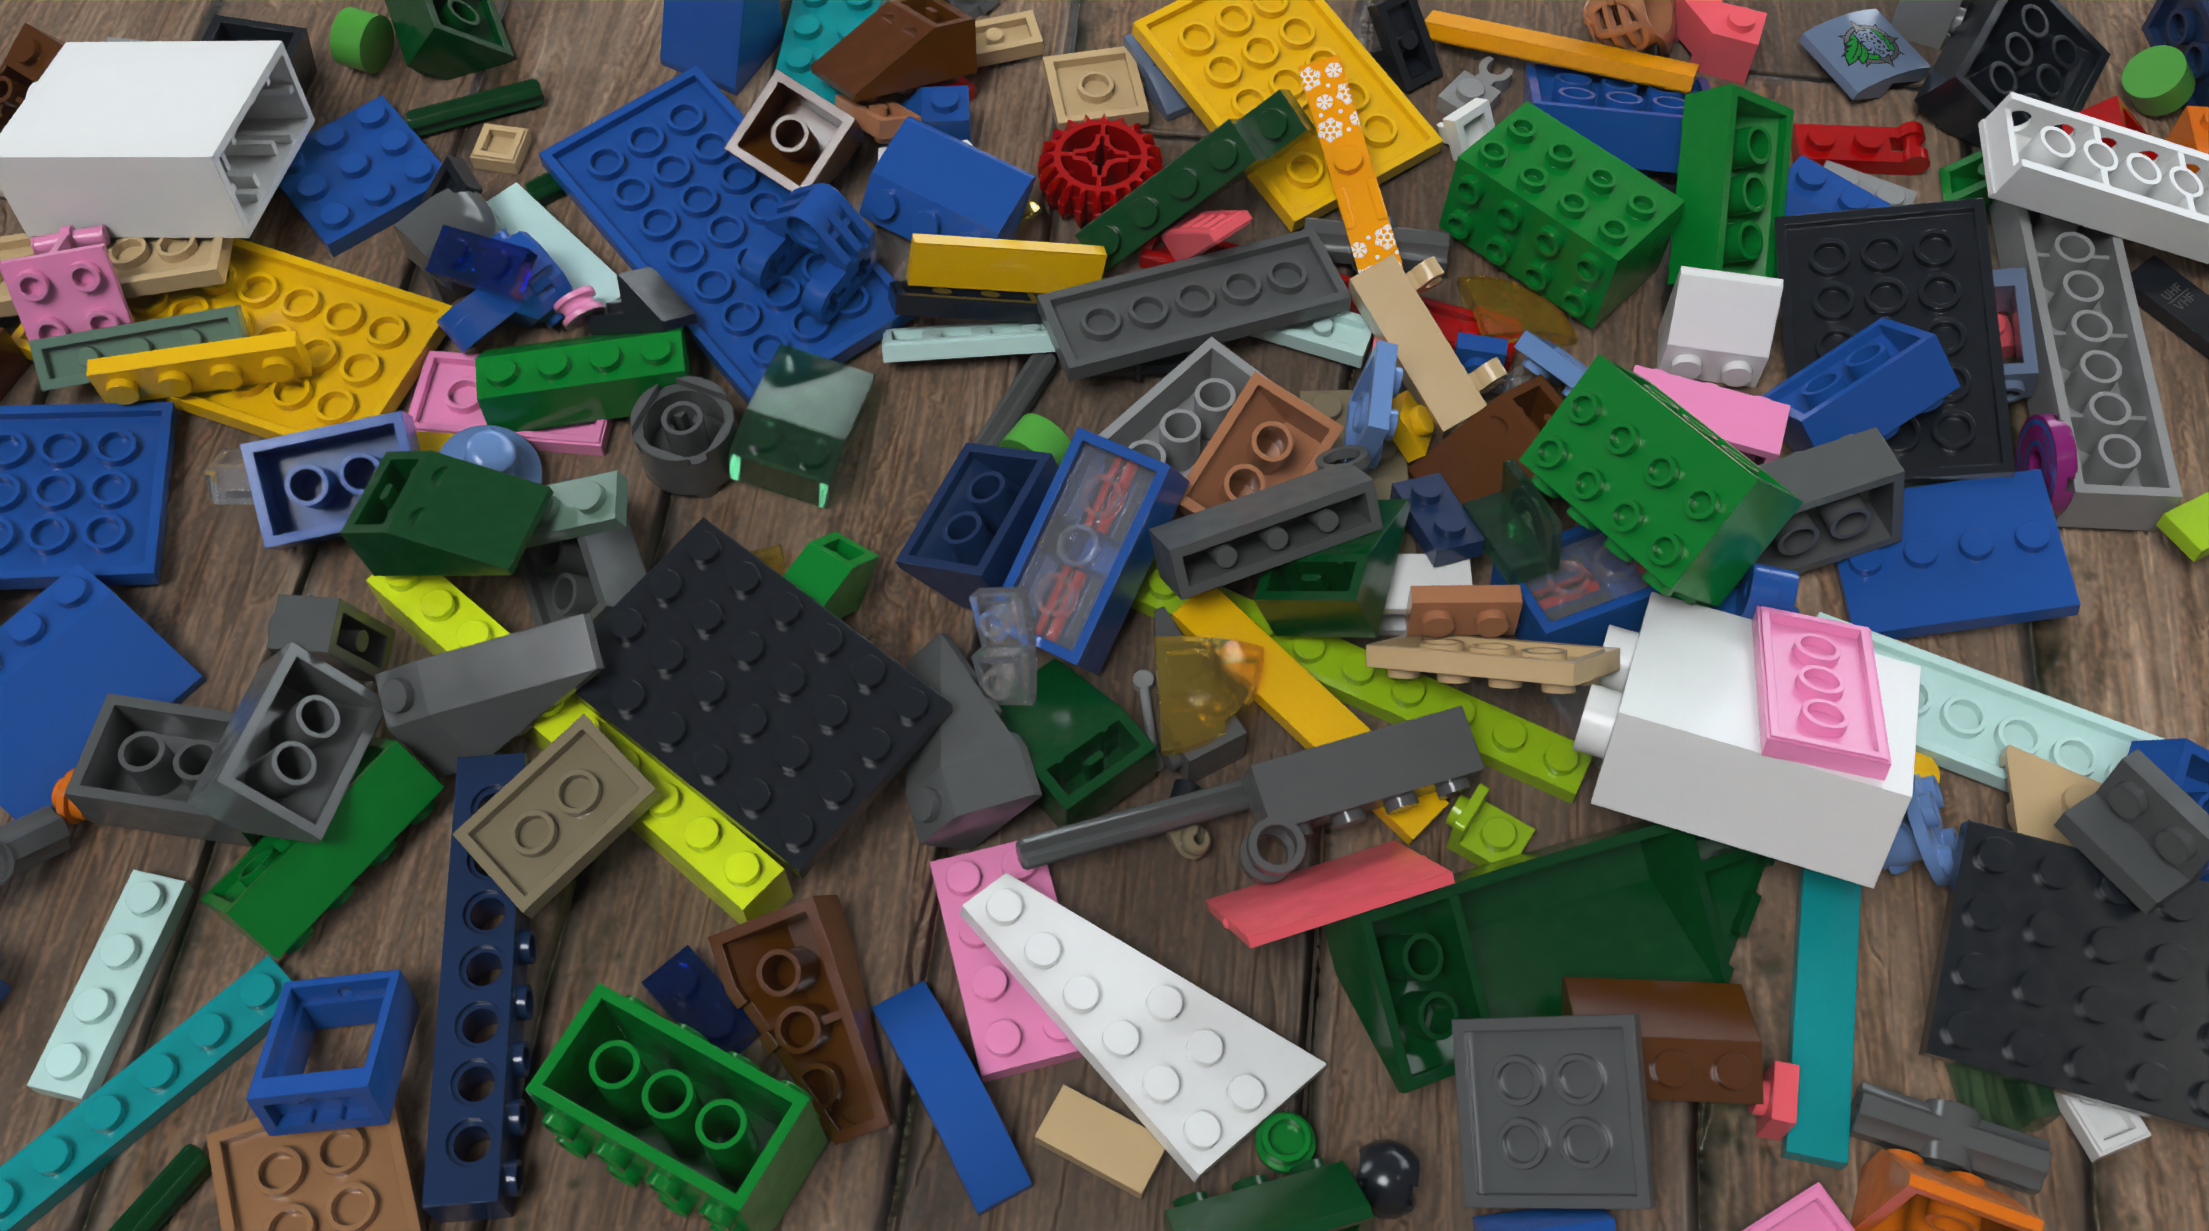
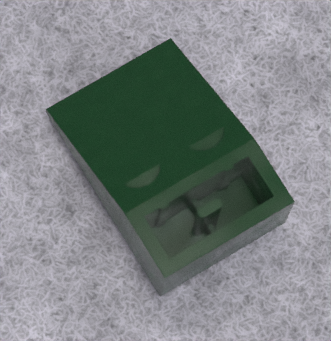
M432 450L386 452L340 534L374 576L513 575L554 492L549 486Z
M1409 499L1378 500L1383 526L1381 530L1261 572L1254 601L1275 636L1377 638L1411 506Z
M1056 658L994 699L1003 711L999 716L1009 732L1018 733L1028 748L1042 796L1036 802L1057 827L1099 817L1155 777L1156 746L1121 706Z

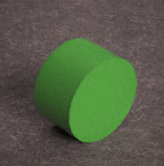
M352 6L340 11L334 20L330 33V50L333 59L340 65L371 74L380 72L389 61L394 46V30L390 20L384 15Z
M2153 46L2139 52L2127 63L2122 73V85L2134 108L2147 116H2162L2176 111L2190 99L2195 89V77L2184 54L2172 46Z
M1028 413L1002 439L999 447L1052 453L1057 465L1060 466L1071 441L1057 425L1038 414Z

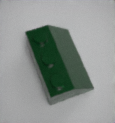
M385 0L406 65L420 74H430L448 81L510 63L514 57L493 0Z
M1317 1158L1295 1165L1290 1169L1291 1175L1268 1181L1266 1175L1244 1178L1231 1186L1232 1192L1209 1198L1206 1191H1199L1181 1196L1172 1202V1209L1164 1210L1163 1228L1164 1231H1368L1374 1215L1368 1200L1344 1161L1326 1165L1325 1159Z

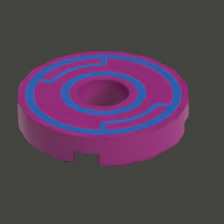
M2055 413L2034 414L2027 418L2020 430L2016 445L2015 471L2020 472L2041 468L2056 517L2063 514L2072 501L2073 491L2065 492L2067 479H2075L2078 470L2076 443L2072 429L2066 421H2058L2059 415Z

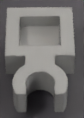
M1490 56L1485 57L1479 63L1476 76L1464 70L1438 95L1435 109L1448 116L1477 97L1489 100L1491 111H1493L1499 105L1501 93L1510 86L1513 69L1508 67L1502 74H1492L1490 72L1494 58Z

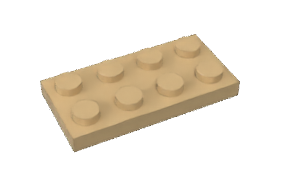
M1405 634L1367 644L1366 667L1386 668L1387 676L1390 678L1412 679L1420 677V672L1437 673V681L1441 683L1471 682V677L1488 678V686L1492 688L1514 689L1523 687V682L1541 683L1542 692L1570 694L1576 692V685L1599 684V677L1619 671L1620 648L1471 635H1447L1440 638H1432L1428 636H1407Z

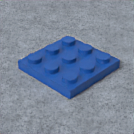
M381 95L308 134L280 182L278 190L334 258L395 224L416 209L442 163L384 96Z

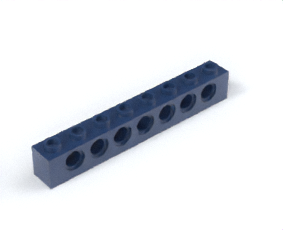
M526 752L458 757L452 834L530 763ZM451 835L422 1208L438 1223L513 1217L514 1197H521L523 1193L524 1168L521 1159H516L517 1139L519 1136L526 1134L528 1117L525 1100L520 1099L521 1078L529 1076L531 1067L530 1047L527 1041H523L524 1020H531L534 1012L533 990L531 985L527 984V967L529 964H534L537 957L536 935L534 930L530 929V918L520 911L490 876H487L486 871L453 835ZM497 915H505L503 921L497 927L483 930L485 923L489 919ZM494 969H502L499 977L494 982L485 986H479V982L484 974ZM498 1024L497 1031L493 1037L482 1043H474L478 1032L482 1028ZM487 1081L495 1082L492 1092L485 1099L470 1102L471 1095L477 1086ZM482 1140H491L490 1148L484 1157L475 1162H466L467 1154L474 1144Z

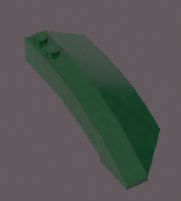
M1644 820L1453 874L1454 884L1323 925L1334 969L1340 983L1398 1092L1408 1093L1455 1075L1451 1020L1562 1016V977L1729 983L1735 969L1729 964L1738 938L1747 937L1762 897L1756 893L1765 867H1772L1776 859Z

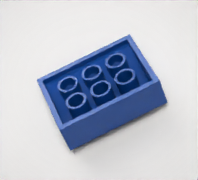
M1525 60L1522 104L1526 101L1530 102L1644 175L1651 174V171L1670 172L1671 176L1678 177L1677 167L1679 164L1682 134L1681 122L1686 93ZM1696 77L1692 90L1688 94L1711 89L1707 78Z
M80 563L75 564L0 626V806L14 819L47 805H50L54 812H56L52 805L54 786L68 771L76 768L108 693L181 704L206 682V679L111 589Z

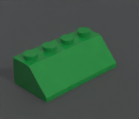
M1735 84L1685 95L1684 112L1681 122L1682 134L1679 164L1677 167L1676 195L1686 202L1672 234L1671 253L1668 264V285L1674 287L1681 266L1778 278L1774 217L1785 216L1794 109Z
M685 326L663 332L592 335L488 349L475 358L477 401L487 425L507 428L514 432L631 416L633 407L639 397L649 388L658 383L660 388L677 383L675 379L677 377L691 376Z
M372 736L320 842L315 844L263 836L200 901L265 953L276 959H279L285 952L292 954L311 937L314 931L311 925L327 908L334 910L351 896L356 888L353 881L368 866L376 867L389 857L397 845L394 839L408 824L416 825L432 812L437 804L434 798L444 786L398 741Z

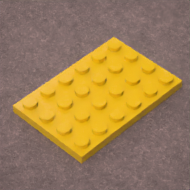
M1177 0L1133 22V37L1210 132L1214 131L1228 119L1242 118L1279 89L1291 91L1314 125L1298 67L1339 54L1378 185L1440 152L1443 139L1325 0ZM1316 130L1279 157L1246 176L1291 233L1305 226L1306 217L1319 218L1339 207Z

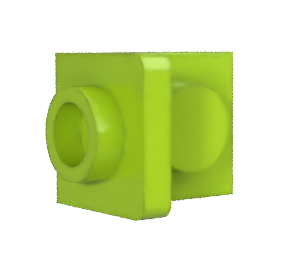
M1481 783L1470 799L1462 794L1460 795L1445 824L1453 828L1446 848L1477 866L1522 854L1536 830L1486 802L1490 788Z

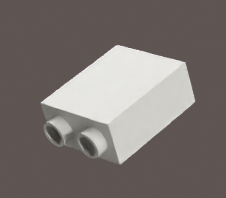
M282 41L66 42L40 79L30 85L25 100L0 133V197L7 199L27 237L58 233L60 227L73 225L76 229L104 224L107 227L110 238H250L314 124L315 119Z
M1651 592L1639 633L1609 625L1603 646L1620 648V670L1599 677V684L1591 685L1572 749L1603 759L1591 804L1874 889L1912 799L1921 666L1875 654L1892 763L1886 780L1883 781L1761 755L1752 619L1698 604L1690 605L1683 600Z

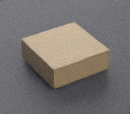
M484 123L470 156L474 169L519 174L532 142L530 131L526 128Z

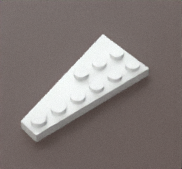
M1007 872L961 907L960 916L1194 1183L1253 1133L1270 1115L1277 1112L1315 1079L1327 1065V1063Z

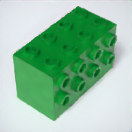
M1526 101L1458 156L1438 227L1449 232L1452 237L1458 239L1491 263L1497 265L1530 289L1536 291L1569 315L1593 329L1658 270L1686 201Z
M1598 354L1519 459L1521 463L1534 473L1530 481L1535 487L1553 499H1557L1560 495L1571 504L1566 511L1571 518L1591 531L1597 527L1606 534L1608 538L1603 544L1620 559L1627 563L1636 560L1647 570L1642 578L1649 585L1667 597L1674 593L1690 605H1694L1699 600L1719 607L1804 502L1648 379Z
M598 983L525 1089L545 1115L540 1123L557 1136L555 1142L559 1146L582 1160H586L592 1152L597 1158L608 1165L605 1170L611 1176L633 1189H637L640 1183L644 1182L659 1194L657 1201L663 1206L686 1219L689 1218L693 1211L697 1212L702 1218L711 1223L710 1231H774L828 1142L819 1121L821 1117L815 1111L812 1104L813 1097L804 1089L790 1081L774 1079L763 1073L755 1063L734 1051L727 1053L710 1044L701 1033L683 1023H677L676 1025L659 1016L651 1006L632 995L624 997L601 983Z

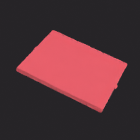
M1394 840L1289 873L1283 880L1277 883H1258L1205 901L1208 911L1223 924L1224 928L1229 929L1251 949L1454 884L1455 880L1452 871Z

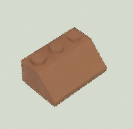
M1255 371L1187 475L1186 479L1190 482L1177 509L1184 516H1188L1317 471L1316 458L1321 453L1331 449L1344 426Z

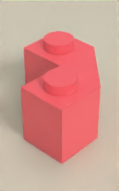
M1675 0L1676 35L1674 43L1681 41L1692 54L1690 62L1699 64L1698 72L1745 84L1759 45L1767 13L1723 3V0Z

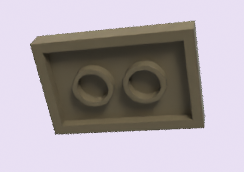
M583 714L452 835L520 911L529 918H532L662 797V794L596 725Z

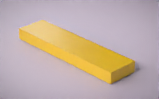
M912 233L906 280L909 286L1045 294L1102 280L1107 253L1104 246Z

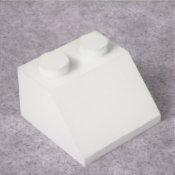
M1681 266L1658 328L1656 369L1693 380L1723 383L1732 387L1745 386L1756 388L1770 355L1783 291V279Z

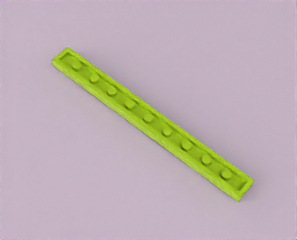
M1154 557L1130 608L1154 618V610L1164 606L1169 615L1172 616V613L1189 598L1181 600L1160 578ZM1222 586L1217 587L1339 701L1393 725L1462 705L1483 765L1570 804L1573 803L1593 758L1592 755L1572 750L1574 740L1421 673L1420 677L1412 679L1390 678L1387 676L1386 668L1366 667V649L1341 638L1275 636L1254 600Z

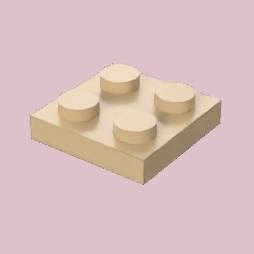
M1125 46L1043 57V71L1057 129L1065 130L1068 120L1077 124L1082 123L1085 114L1091 120H1100L1105 113L1109 121H1116L1123 116L1127 126L1140 123V125L1149 124V109L1137 62Z

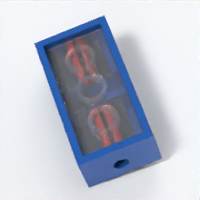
M1078 427L986 623L1099 675L1155 556L1148 529L1172 520L1190 481L1166 463Z
M1582 525L1560 533L1559 559L1544 539L1494 555L1490 585H1520L1523 604L1515 632L1517 639L1603 646L1609 625L1639 633L1651 592L1662 593L1654 589L1642 578L1647 570L1636 560H1633L1631 563L1625 562L1603 544L1608 538L1606 534L1597 527L1591 531Z

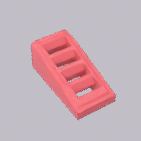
M1248 210L1193 212L1163 231L1161 237L1175 261L1199 256L1250 224V220L1253 218Z

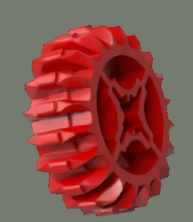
M1105 113L1100 120H1091L1085 114L1082 123L1077 124L1068 120L1065 130L1054 129L1051 140L1044 142L1040 161L1037 164L1039 188L1042 191V196L1046 197L1049 209H1058L1062 220L1074 216V220L1079 228L1085 222L1095 220L1164 168L1162 166L1163 155L1160 152V147L1155 145L1152 133L1143 134L1140 123L1127 126L1123 116L1116 121H1109Z

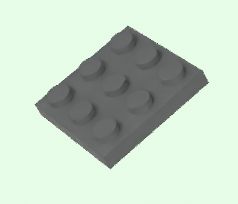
M1640 1013L1451 1020L1465 1208L1652 1209L1656 1206Z

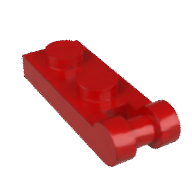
M1906 122L1899 127L1794 123L1792 128L1791 152L1793 163L1802 154L1823 167L1826 160L1866 174L1909 176L1921 174L1930 167L1929 153L1926 148L1922 147L1926 140L1923 125L1919 122Z

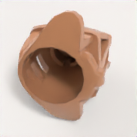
M1588 0L1582 13L1583 20L1594 43L1642 53L1649 46L1657 43L1660 55H1666L1670 53L1675 40V0Z

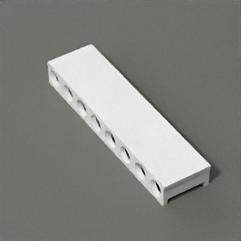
M2010 92L1986 119H1982L1978 123L1989 198L2209 264V154L2014 92ZM2025 111L2032 117L2021 125L2013 126L2011 112ZM2066 124L2073 127L2074 131L2068 135L2060 128L2054 126ZM2101 138H2111L2116 141V144L2110 148L2102 142ZM2152 151L2158 154V157L2153 161L2139 152ZM2186 164L2196 165L2200 169L2198 172L2193 173L2187 169Z

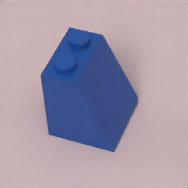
M664 0L660 51L661 64L681 73L697 65L719 89L737 96L783 41L784 27L779 0Z

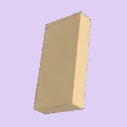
M1064 1084L1034 1136L1035 1143L1139 1199H1142L1167 1152L1147 1128Z

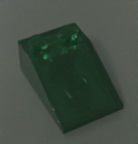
M780 344L744 412L730 448V478L828 509L873 388L876 374Z

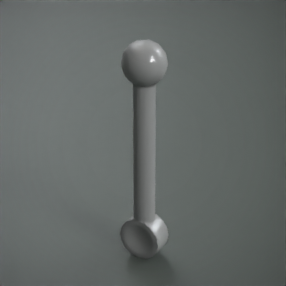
M1139 670L1133 676V687L1140 693L1145 735L1156 746L1155 773H1157L1165 765L1156 745L1157 737L1150 694L1154 687V676L1148 670Z

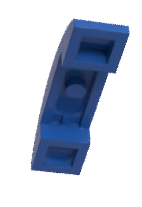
M924 980L871 1007L897 1060H900L950 1157L951 1164L977 1215L981 1216L1032 1188V1182L995 1106L956 1033Z

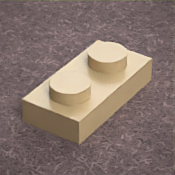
M1033 10L975 21L977 68L1044 54L1043 39Z

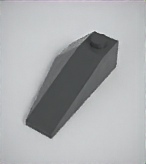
M585 613L419 659L375 674V679L387 729L439 777H446L456 774L458 757L501 754L499 749L514 737L523 736L535 726L533 721L551 706L563 703L603 670L604 666L591 613Z
M940 633L908 660V671L950 701L953 712L906 763V796L920 845L972 850L1039 799L1042 793L1026 744L1018 733L1009 732L999 716L1003 711L994 699L986 698L977 686V674L950 635Z

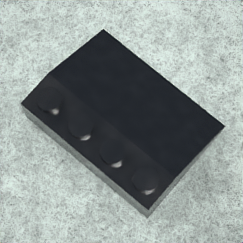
M1972 0L1967 7L1962 23L1953 31L1914 102L1944 132L1981 148L1978 123L1982 119H1986L2010 92L2074 112L2082 111L2111 54L2058 0ZM2025 111L2011 112L2013 126L2021 125L2032 117ZM2062 124L2054 126L2063 130Z

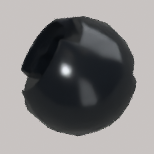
M1391 1139L1374 1140L1359 1149L1360 1166L1359 1171H1355V1181L1368 1200L1374 1217L1398 1219L1412 1212L1414 1209L1412 1203L1413 1187H1418L1420 1163L1417 1154L1405 1144Z

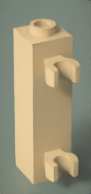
M1394 254L1350 278L1349 292L1352 296V301L1376 340L1398 345L1396 366L1403 368L1402 382L1417 404L1426 407L1433 420V432L1439 442H1441L1487 405L1481 394L1489 392L1504 383L1505 379L1503 377L1507 376L1508 373L1498 357L1487 361L1470 374L1466 372L1419 294L1427 292L1443 282L1440 276L1444 275V271L1438 261L1432 256L1419 263L1411 271L1405 273Z

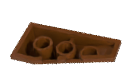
M811 896L709 936V943L726 994L737 1009L744 1010L761 1034L759 1037L761 1043L769 1054L775 1053L795 1081L794 1084L804 1089L813 1097L812 1104L815 1111L821 1117L819 1120L820 1124L834 1144L838 1145L893 1124L857 954L838 896Z

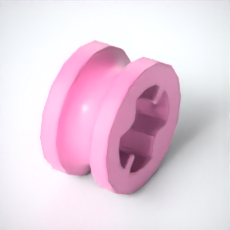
M592 286L577 288L561 297L553 305L557 314L565 316L563 320L565 329L574 330L588 324L587 316L605 311L602 302H595L593 297L596 295V291Z

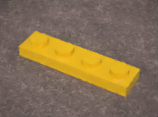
M296 330L88 359L86 376L105 403L128 405L138 401L166 397H183L194 393L222 389L233 390L243 386L271 382L280 383L291 379L312 377V359Z

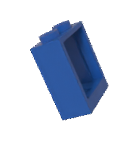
M401 970L319 977L284 983L246 1098L269 1136L389 1124L420 1009ZM377 1023L364 1067L303 1074L317 1029Z

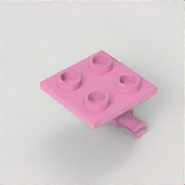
M104 224L76 229L73 225L60 227L58 233L32 236L30 243L35 255L0 261V271L29 341L134 323L106 248L110 244V236Z

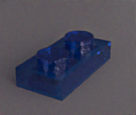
M443 225L425 271L439 279L520 302L538 255L525 247Z
M689 945L685 946L641 982L648 994L676 1025L677 1023H683L701 1033L710 1044L727 1053L734 1051L740 1054L761 1036L744 1010L737 1009L725 992L723 983Z

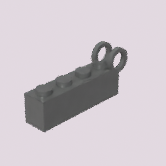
M1346 445L1329 449L1316 458L1317 471L1148 529L1160 578L1183 600L1383 529L1374 479L1362 471L1370 464L1367 448L1359 445ZM1356 458L1347 463L1330 464L1340 459Z
M1462 705L1250 765L1240 779L1256 825L1244 837L1239 847L1238 858L1244 873L1258 883H1277L1283 880L1302 861L1306 850L1305 839L1314 835L1313 827L1332 822L1334 830H1340L1367 820L1365 812L1385 807L1387 815H1391L1419 805L1417 797L1437 792L1439 800L1469 791L1471 789L1469 782L1480 774L1485 767ZM1267 836L1279 841L1286 853L1285 864L1275 865L1264 860L1258 851L1257 839Z

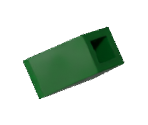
M835 531L809 542L783 577L841 619L859 610L879 556Z

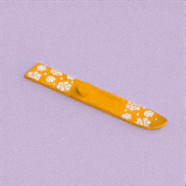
M1339 54L1299 66L1298 71L1358 274L1394 254L1403 269L1402 260Z

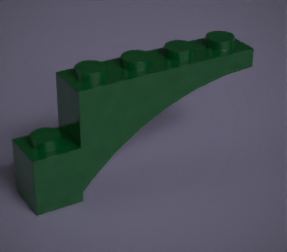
M1279 89L1242 118L1228 119L1077 232L1075 236L1082 245L1104 246L1107 258L1103 274L1108 273L1162 234L1167 228L1179 222L1260 167L1285 153L1316 130V128L1291 91Z

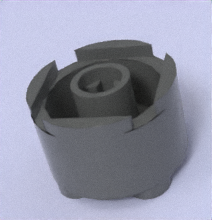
M701 377L675 378L677 383L660 388L658 383L639 397L630 417L632 435L645 474L656 486L669 493L694 495L702 499L710 498L719 491L721 485L734 475L742 460L743 443L733 406L720 386Z

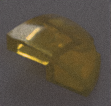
M1462 276L1457 278L1456 284L1464 307L1473 311L1482 336L1508 339V343L1517 342L1525 330L1552 341L1559 347L1577 344L1578 337L1569 320L1545 297L1539 296L1531 290L1518 285V283L1488 276Z
M1155 636L1154 651L1161 755L1167 756L1189 752L1217 740L1226 733L1225 722L1242 705L1243 710L1248 711L1253 703L1262 678L1264 647L1215 637Z

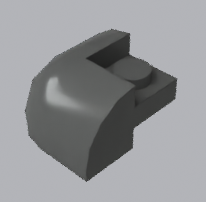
M448 188L429 198L393 225L407 257L421 268L433 298L449 305L461 296L469 293L474 286L481 282L479 266L487 254L481 246L503 229L498 216L478 192L465 191L454 193Z

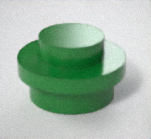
M1278 1112L1270 1115L1259 1125L1255 1137V1150L1263 1165L1271 1171L1279 1174H1290L1292 1167L1313 1158L1316 1148L1315 1134L1310 1124L1301 1116L1291 1112Z

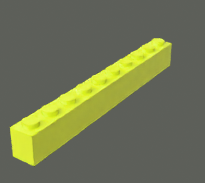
M372 574L366 579L384 612L433 655L510 634L444 576H374ZM571 695L560 705L551 706L533 721L535 726L524 734L544 751L577 719L585 714L662 794V797L639 817L630 828L739 924L778 910L793 897L785 869L724 816L574 696Z

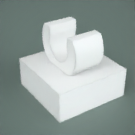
M1477 97L1443 118V122L1437 124L1439 135L1443 139L1444 144H1449L1453 161L1456 162L1459 155L1495 127L1489 100Z

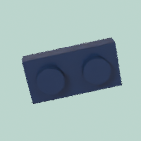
M1440 472L1392 483L1390 499H1409L1411 506L1406 525L1433 567L1483 556L1484 537Z

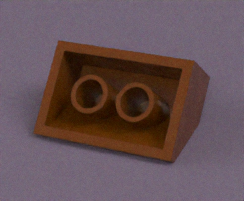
M1562 977V1015L1640 1013L1647 1101L1725 1105L1764 1104L1762 1044L1742 984Z

